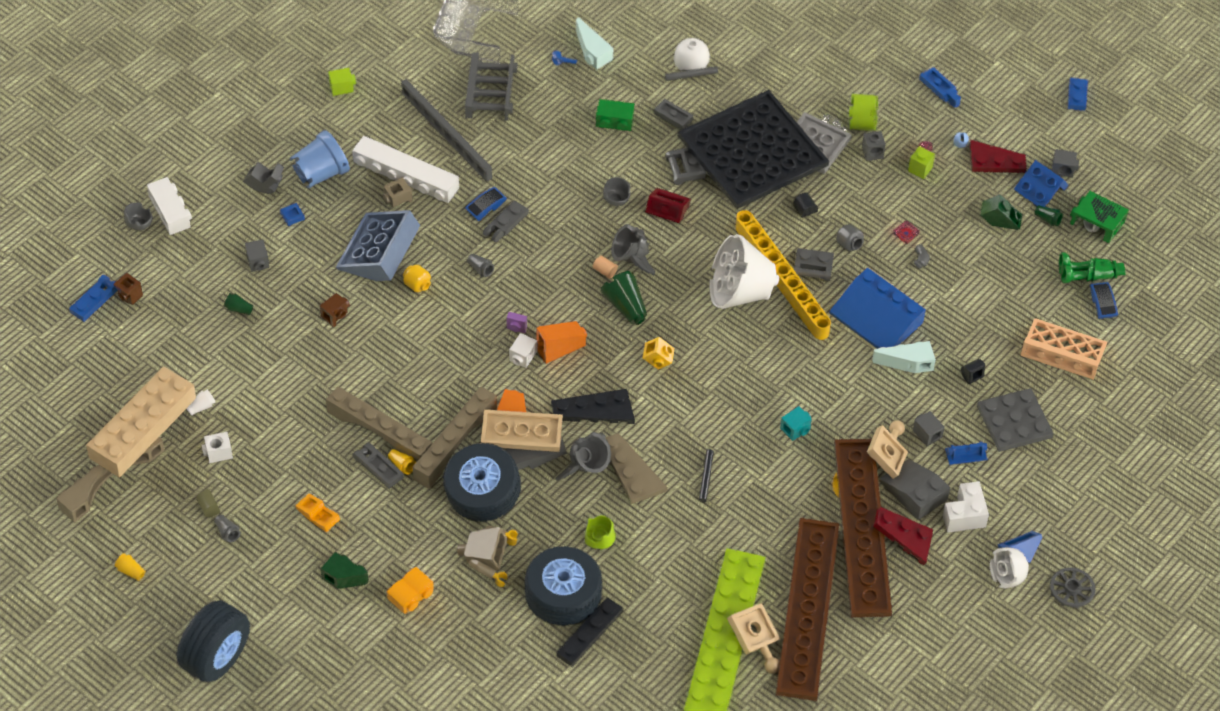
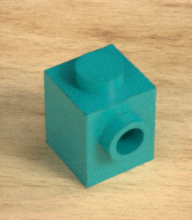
M798 406L781 417L780 429L794 441L801 435L805 436L810 431L812 418L807 411Z

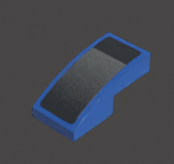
M493 187L479 195L465 209L476 220L480 221L491 209L495 212L507 198L496 187Z
M1109 282L1090 284L1092 300L1096 304L1098 319L1117 317L1118 310Z

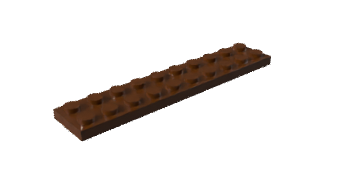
M835 439L834 441L851 618L892 616L884 535L873 527L876 512L881 507L877 464L867 452L872 439Z
M800 518L776 689L777 696L817 701L840 523Z

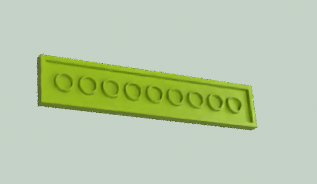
M726 548L684 711L728 710L743 648L727 618L754 606L765 564V556Z

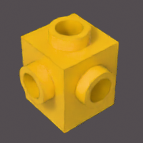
M657 337L645 343L643 359L659 370L672 364L675 348L662 338Z

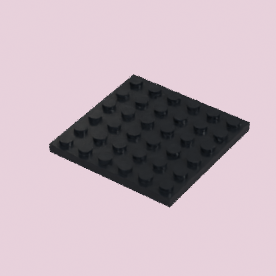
M766 90L678 131L679 139L736 209L829 166L827 157L770 90Z

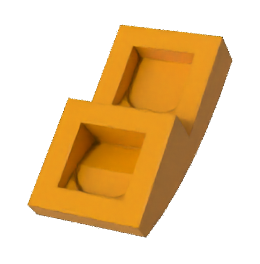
M310 493L295 505L301 514L325 532H328L340 520L339 514L325 507L322 500Z

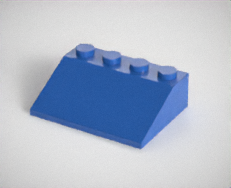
M866 268L854 279L829 311V314L878 349L900 345L923 324L926 309L871 269Z

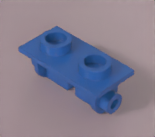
M982 441L976 444L951 445V447L945 448L949 465L988 460L985 452L987 451V444Z

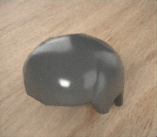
M620 177L610 178L606 181L603 189L604 200L609 205L616 207L625 205L630 198V184Z
M130 203L124 209L125 223L131 229L145 230L151 225L153 216L150 208H143L142 203Z

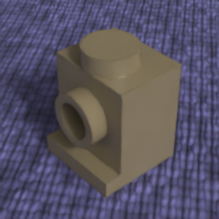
M403 177L383 186L384 194L382 196L387 205L391 204L392 207H396L407 201L409 203L412 202V189Z

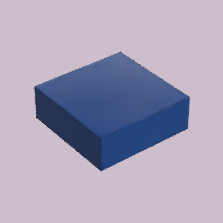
M297 203L280 209V214L288 226L305 220V215Z

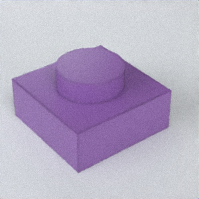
M509 312L507 315V329L525 333L527 329V316Z

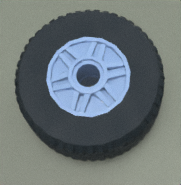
M489 443L468 445V447H464L459 452H456L452 459L449 460V463H447V467H445L443 484L448 500L453 509L468 520L488 522L489 520L492 521L498 517L500 518L508 513L518 501L521 492V478L517 465L512 456L505 449Z
M558 546L539 553L528 565L525 574V598L532 612L543 621L554 625H573L587 619L599 606L602 596V573L598 563L588 553L574 547Z
M222 600L212 601L200 609L187 625L178 644L176 657L181 669L202 682L216 681L227 673L239 658L248 640L250 622L246 614Z

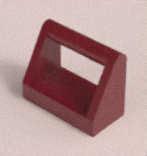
M656 188L649 195L645 212L680 223L691 203V198Z

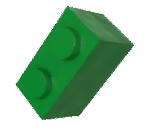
M599 99L596 112V127L631 131L635 103Z

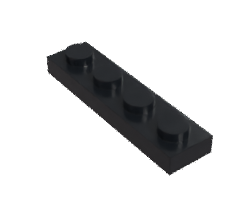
M606 597L556 652V656L573 667L622 614L623 607Z

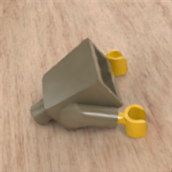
M488 525L479 531L471 532L467 544H459L457 546V553L459 556L465 557L471 568L490 579L493 577L496 579L495 583L498 587H504L505 582L499 580V578L507 580L508 576L505 572L496 573V570L500 569L506 543L511 546L516 545L518 533L516 530H510L507 533L506 530L500 527Z

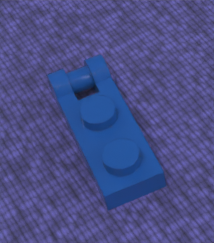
M104 274L101 275L98 282L69 308L70 313L85 322L118 291L113 285L115 281H110V278Z

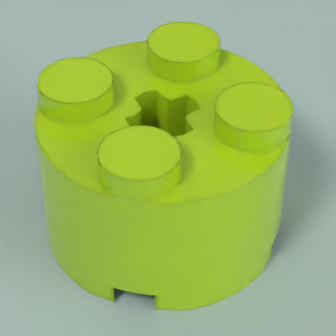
M852 94L851 104L853 106L849 108V117H852L850 119V130L875 131L878 120V96Z

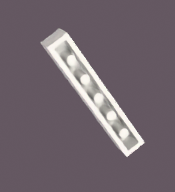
M363 136L352 150L353 162L357 165L387 176L391 180H398L403 177L410 187L419 190L421 193L433 196L437 200L449 203L459 189V176L366 136Z

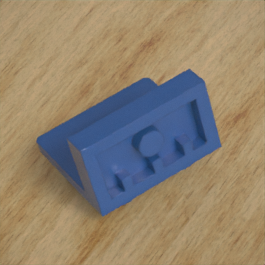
M1035 160L1014 190L1036 206L1046 207L1058 189L1061 188L1065 191L1068 184L1063 178Z

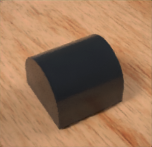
M808 193L798 195L793 201V206L801 218L818 212V206Z
M979 358L961 367V374L968 384L983 378L985 375V363Z

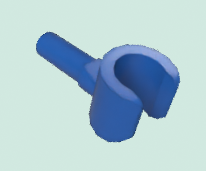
M560 51L553 52L552 61L555 65H560L562 62L577 64L575 59L562 57Z

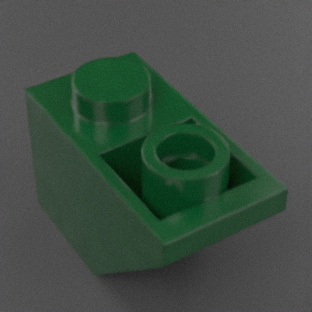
M999 194L982 201L980 216L991 226L1013 230L1021 228L1022 214L1003 196Z
M336 551L320 568L322 580L337 589L362 586L369 582L368 571L365 567L356 565L346 555H340Z

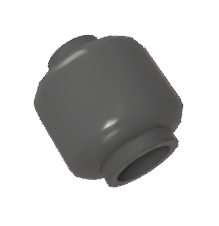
M847 224L838 230L836 240L847 251H855L862 247L864 235L862 231L852 224Z

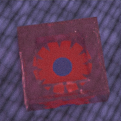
M906 220L894 229L893 234L905 244H908L919 235L920 230Z

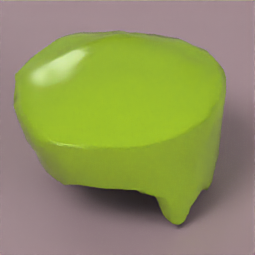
M603 515L589 518L585 532V544L591 548L601 550L612 546L616 538L612 520Z

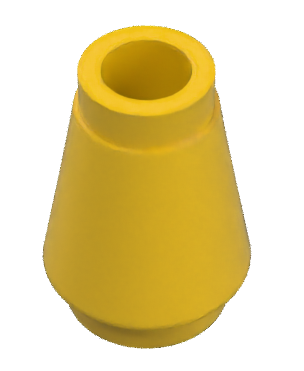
M396 449L391 450L388 454V459L402 473L408 475L413 472V466L416 464L413 457Z
M123 553L120 555L114 565L117 571L138 581L146 573L130 554L126 555Z

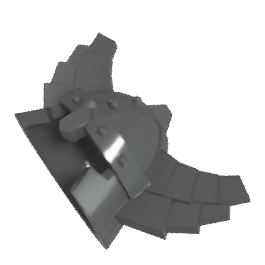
M629 224L623 225L616 233L612 242L611 254L613 259L616 261H626L629 264L634 263L642 271L644 270L654 276L655 270L646 258V255L649 254L648 246L650 243L647 242L643 229L630 226Z
M592 432L586 437H579V439L575 440L570 449L571 463L556 477V481L572 475L577 470L585 473H598L606 469L610 463L611 449L605 439V434L603 432Z

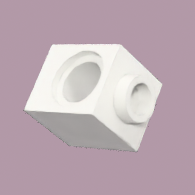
M520 333L509 349V360L515 365L527 368L537 353V340Z
M227 432L204 436L205 444L202 445L203 455L208 456L209 463L233 458Z

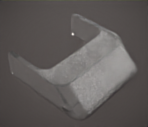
M444 0L433 28V35L454 54L471 57L472 52L479 53V59L499 63V46L472 41V37L484 11L495 10L517 15L518 0Z

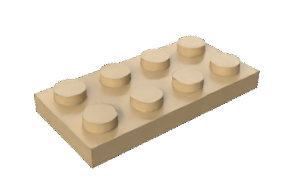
M484 410L481 443L494 444L501 448L560 452L563 415Z

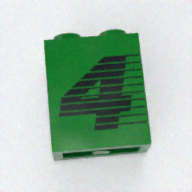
M1089 191L1086 196L1080 198L1078 206L1073 207L1070 213L1072 217L1070 225L1073 226L1080 217L1106 230L1103 241L1110 243L1124 225L1129 209Z

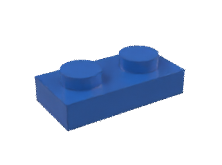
M1070 78L1068 109L1086 110L1088 80Z

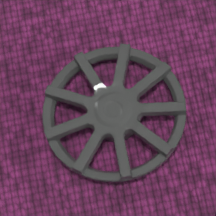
M1078 568L1061 569L1053 575L1050 581L1051 595L1062 606L1076 607L1077 609L1090 603L1095 595L1096 589L1093 579L1085 571ZM1073 571L1072 578L1068 579L1064 572ZM1076 571L1084 574L1085 577L1079 581L1076 579ZM1060 574L1066 583L1056 581L1055 578ZM1089 579L1092 586L1082 587L1081 584ZM1054 585L1063 587V589L1055 591ZM1081 591H1092V592H1091V595L1088 597V596H1086L1085 594H1083ZM1067 593L1064 599H1061L1058 595ZM1077 595L1085 599V601L1079 603ZM1070 596H1073L1074 603L1067 602Z

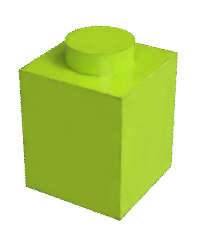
M349 67L328 71L329 84L333 96L354 92L353 85L356 84V78L354 74H351Z
M919 146L910 157L908 172L924 179L933 168L935 154Z

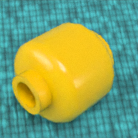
M410 265L405 269L403 273L404 284L414 292L425 291L430 287L431 274L422 266Z

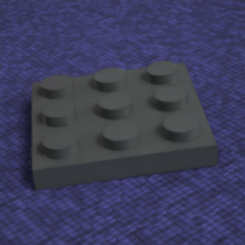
M1032 388L978 401L977 408L998 452L1053 438L1054 433Z

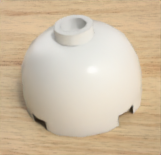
M688 38L681 41L675 50V65L681 71L683 69L695 70L706 68V65L709 63L708 47L703 41L696 38Z
M999 548L993 552L995 555L994 559H990V572L993 580L1000 582L1001 586L999 587L1011 588L1021 584L1028 573V562L1023 553L1015 548Z

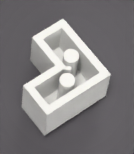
M980 482L960 484L957 496L958 501L945 503L943 519L947 532L985 528L989 513Z

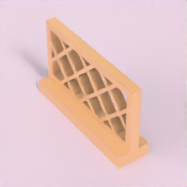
M1035 318L1024 341L1020 356L1094 380L1107 341ZM1036 326L1044 328L1045 331L1039 332ZM1054 333H1060L1063 337L1057 338ZM1049 335L1052 340L1045 341L1043 336ZM1072 339H1079L1081 343L1075 344ZM1068 341L1070 346L1064 347L1061 342ZM1091 345H1097L1101 348L1094 350ZM1086 347L1088 352L1082 353L1079 348Z

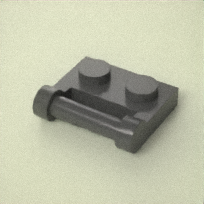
M688 148L671 150L665 154L674 175L673 181L675 185L706 178L705 169ZM677 158H681L685 173H680L676 161Z
M797 248L794 271L798 276L822 278L825 281H830L834 253Z

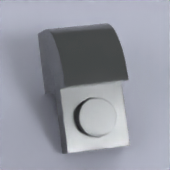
M257 162L250 168L243 182L256 191L265 194L274 193L282 180L283 175L281 173L284 167L278 163L270 170L260 162Z

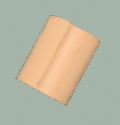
M600 255L599 258H596L593 269L607 278H612L618 269V265Z

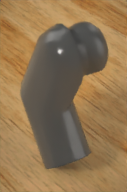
M919 244L915 247L918 259L914 261V264L918 269H921L928 264L930 256L924 246Z

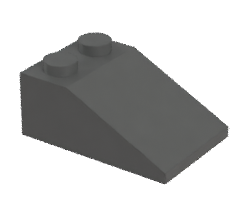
M910 459L903 463L899 476L892 479L887 473L879 478V482L917 520H920L948 500L950 486L936 473Z

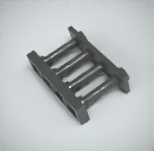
M472 52L465 102V118H473V111L491 110L505 111V121H508L509 114L513 113V103H510L514 73H517L518 63L514 62V55H511L510 64L482 62V60H479V53ZM482 69L509 71L508 77L483 76L478 71H482ZM480 83L507 84V91L479 89L476 86ZM478 96L506 98L505 104L479 103L475 98H478Z

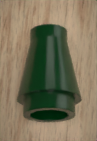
M1038 205L1034 212V215L1052 227L1059 226L1063 219V213L1059 209Z
M229 293L224 303V307L228 311L250 315L254 308V305L248 303L236 293Z

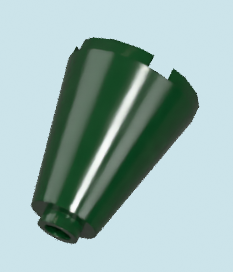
M624 271L613 276L614 281L611 283L605 282L600 290L602 295L631 324L639 325L646 320L647 312L634 273Z

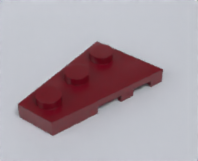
M970 139L972 172L1026 173L1025 154Z
M879 507L873 527L891 541H896L903 546V550L906 553L913 554L919 559L918 562L924 566L927 563L934 529Z

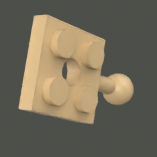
M899 420L893 421L890 424V432L883 425L878 427L867 451L870 457L892 479L899 476L908 453L897 441L898 436L902 435L905 431L903 422Z
M762 603L729 616L727 619L745 654L747 655L760 649L766 660L764 665L766 671L771 674L777 673L780 661L772 657L768 646L779 641L780 637ZM750 625H754L756 627L757 633H754L751 630Z

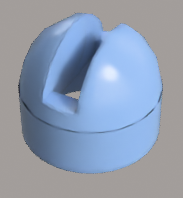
M958 132L954 137V145L959 148L966 147L969 140L968 135L964 132Z

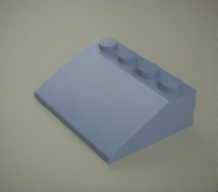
M410 210L365 213L336 268L340 271L374 281H391L420 224Z

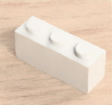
M168 177L147 184L149 198L169 235L190 228L189 220L192 219L190 211L184 208V201L181 196L177 195L178 192L175 184L170 183Z

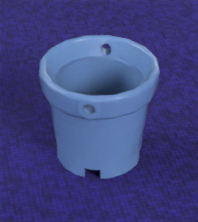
M327 130L321 131L317 134L315 140L290 157V161L295 159L296 164L292 166L303 183L306 181L310 183L306 186L309 189L337 174L342 175L350 170L344 152Z

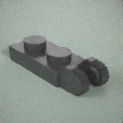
M514 200L485 227L483 235L487 237L496 230L492 236V241L496 243L528 215L529 209Z

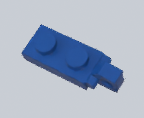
M932 67L919 75V80L944 102L948 101L954 108L960 105L961 97L958 95L956 87L937 69Z

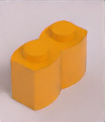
M415 567L388 589L387 599L404 614L413 611L418 606L419 601L424 598L427 599L432 595L434 589L433 581Z

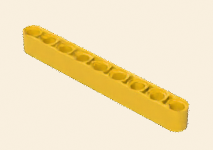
M747 210L739 211L736 217L735 228L738 234L743 236L775 264L776 275L779 276L777 287L812 335L818 340L828 338L831 320L753 214Z

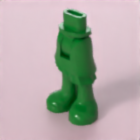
M1061 252L1059 255V273L1061 274L1062 283H1070L1071 281L1086 279V282L1090 280L1093 282L1096 280L1114 279L1126 274L1124 263H1117L1116 260H1112L1111 263L1109 259L1091 258L1085 262L1070 261L1069 254L1066 252Z

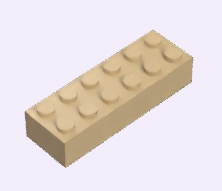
M163 366L86 445L89 459L120 478L196 399L194 384Z

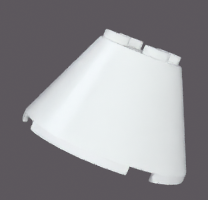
M738 234L728 236L720 246L713 262L712 268L715 269L714 279H710V297L712 303L722 309L763 299L768 300L773 287L777 286L779 282L775 264L743 236Z

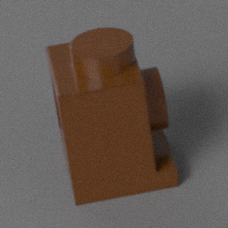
M128 273L113 284L118 289L120 299L128 304L133 305L143 297L141 282Z
M335 293L320 305L321 317L334 328L336 321L344 318L348 313L347 308L350 306V303L345 297Z

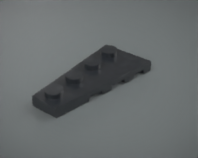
M627 389L551 400L553 414L563 415L562 421L580 422L581 420H590L591 422L598 423V420L610 421V423L623 421L628 422V424H635Z

